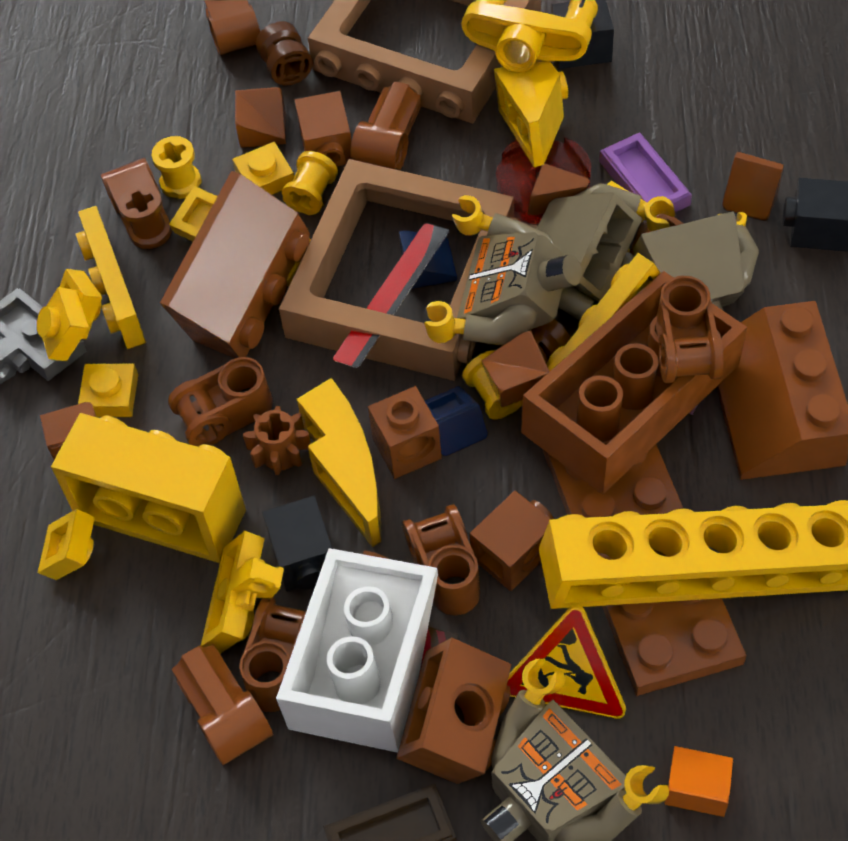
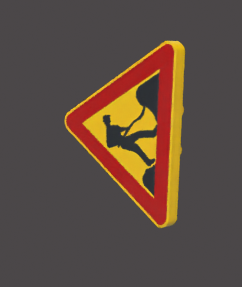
M579 604L571 605L509 673L507 685L510 687V697L516 698L519 691L527 690L522 681V673L525 666L535 659H546L544 666L541 667L538 673L539 682L544 687H547L553 674L556 671H563L565 683L558 692L543 697L545 704L554 700L563 708L620 719L625 715L626 705L587 614Z

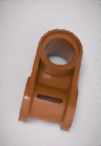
M204 0L207 7V20L220 56L256 45L257 36L261 31L254 10L247 0Z
M145 157L100 174L116 213L120 215L134 245L141 249H153L166 243L171 236L172 228L169 226L170 221L162 206L160 191Z
M683 275L673 277L661 289L656 320L662 380L664 383L674 382L677 376L707 374L711 380L721 379L724 360L720 333L716 328L710 291L701 280L695 277Z
M249 357L232 359L223 366L197 379L182 383L171 392L168 398V405L171 411L176 415H180L187 428L185 432L186 439L190 445L197 447L203 444H216L225 436L253 423V415H262L270 411L273 404L271 391L262 366L257 360ZM251 388L249 391L241 392L243 389ZM190 396H194L196 400L191 402ZM207 424L209 426L208 431L203 428Z
M455 504L446 506L445 513L415 523L411 519L402 521L404 536L414 563L435 567L438 570L433 599L437 609L445 614L454 616L466 614L473 610L480 598L478 563ZM450 577H462L465 579L458 584L444 582Z
M262 598L254 616L252 631L239 665L245 689L251 693L263 712H276L280 710L276 697L307 610L303 611L277 605L274 598ZM269 671L281 673L273 681H257L258 677L263 673Z

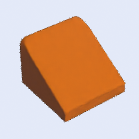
M674 746L668 781L669 795L665 800V805L724 817L729 803L733 758Z

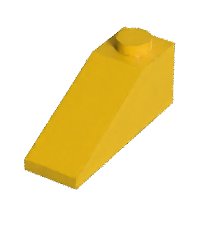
M536 60L534 66L525 72H513L504 67L495 68L494 76L499 112L534 167L542 166L546 161L564 118L562 100L568 99L566 77L563 71L558 72L550 61Z

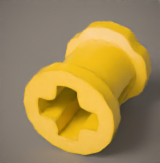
M180 136L163 138L156 143L152 149L151 156L154 166L162 174L159 179L162 192L168 197L186 198L193 186L199 187L202 181L199 170L192 163L195 156L192 143Z
M305 151L299 155L296 163L298 170L292 182L284 185L282 195L283 201L287 206L296 212L314 215L321 210L323 206L322 195L327 184L335 181L338 169L336 164L324 154L315 151Z
M496 350L487 351L474 358L467 364L462 374L466 384L470 387H475L485 401V412L490 419L494 420L502 419L517 411L522 406L523 401L521 400L501 408L481 361Z

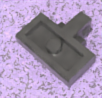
M20 288L15 289L0 300V384L15 376L17 370L23 373L29 370L30 366L49 381L87 352L84 341L81 339L67 361L48 359L42 337L37 332V318L43 307Z

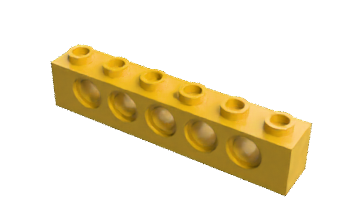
M840 500L827 505L801 507L795 503H785L774 508L763 509L731 506L721 511L694 512L691 509H676L667 514L648 515L627 511L609 517L585 518L579 514H570L558 519L549 520L539 546V553L550 608H569L573 604L590 607L848 590V501ZM709 547L717 550L719 553L711 550ZM654 550L660 551L666 556L659 555ZM597 553L606 554V555H608L609 557H611L613 560L605 559V558L601 557L600 555H598Z

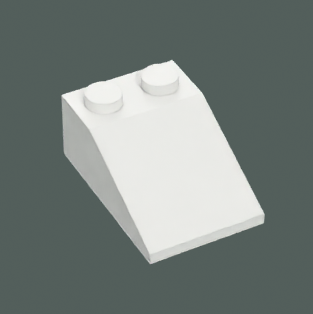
M328 549L276 697L289 730L398 753L419 678L438 578L437 568L337 549Z

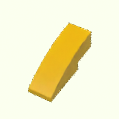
M330 378L297 398L304 429L309 432V435L315 441L308 446L313 472L369 544L374 547L381 542V512L372 457L363 429L349 401L334 380Z

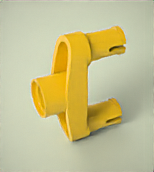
M476 0L467 7L462 18V30L472 42L494 50L496 59L507 70L525 72L534 66L536 60L573 61L581 58L586 53L592 37L590 27L597 15L598 5L595 0H585L581 8L582 0H570L566 16L561 17L534 10L504 6L507 0Z

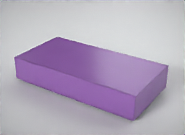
M640 132L600 150L599 162L614 181L629 192L641 195V199L645 202L657 196H664L670 199L674 205L675 213L691 205L692 194Z

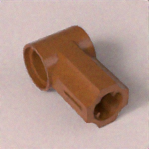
M394 81L391 86L383 88L368 122H359L355 129L351 142V160L399 171L402 169L408 151V135L421 108V95L415 93L409 84Z
M214 644L208 647L197 646L181 656L178 664L172 668V672L188 702L199 716L197 722L223 766L273 736V731L257 702L248 690L243 692Z

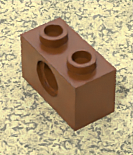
M452 637L426 651L396 759L456 784L485 774V771L492 764L491 755L496 742L493 738L498 718L504 712L510 698V687L507 685L512 664ZM455 703L463 711L464 723L459 720L455 713Z

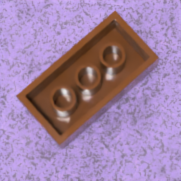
M665 271L660 273L523 395L521 433L602 495L729 376L740 363L747 326L712 304L716 328L720 333L723 347L722 378L711 380L708 374L677 376L674 382H663L660 371L656 320L661 289L668 280L673 278Z

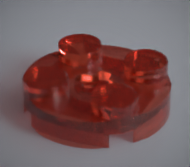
M564 137V143L554 140L544 165L547 164L591 180V161L586 151L578 143ZM515 140L505 148L502 153V160L497 166V191L500 194L513 196L514 211L520 213V217L525 222L537 224L540 223L544 214L529 215L527 212L530 197L537 180L535 178L536 172L540 171L541 166L534 167L519 142Z

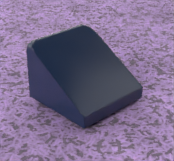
M399 231L402 255L418 232ZM448 238L443 240L411 289L457 281Z
M460 386L425 400L439 425L441 454L443 456L450 455L487 437L488 432L480 405Z

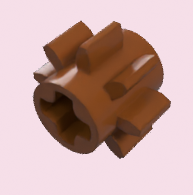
M276 406L274 410L267 411L262 415H253L255 422L254 431L243 433L246 448L251 450L250 455L254 467L258 468L265 464L268 468L274 470L275 475H279L281 470L289 469L292 466H302L300 450L308 449L311 440L309 432L303 430L304 425L301 414L297 413L290 416L288 413L281 411L280 406Z

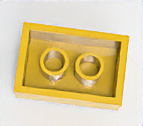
M80 413L51 465L72 511L78 509L94 516L93 525L220 563L223 548L232 541L246 511L231 458L222 450L206 444L197 447L179 442L171 435L159 430H151L148 433L131 428L119 419L111 416L97 418Z

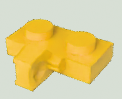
M244 531L223 548L201 647H208L214 644L221 654L239 641H243L253 624V609L256 598H272L280 589L284 568L280 566L278 568L266 564L263 559H260L265 538Z

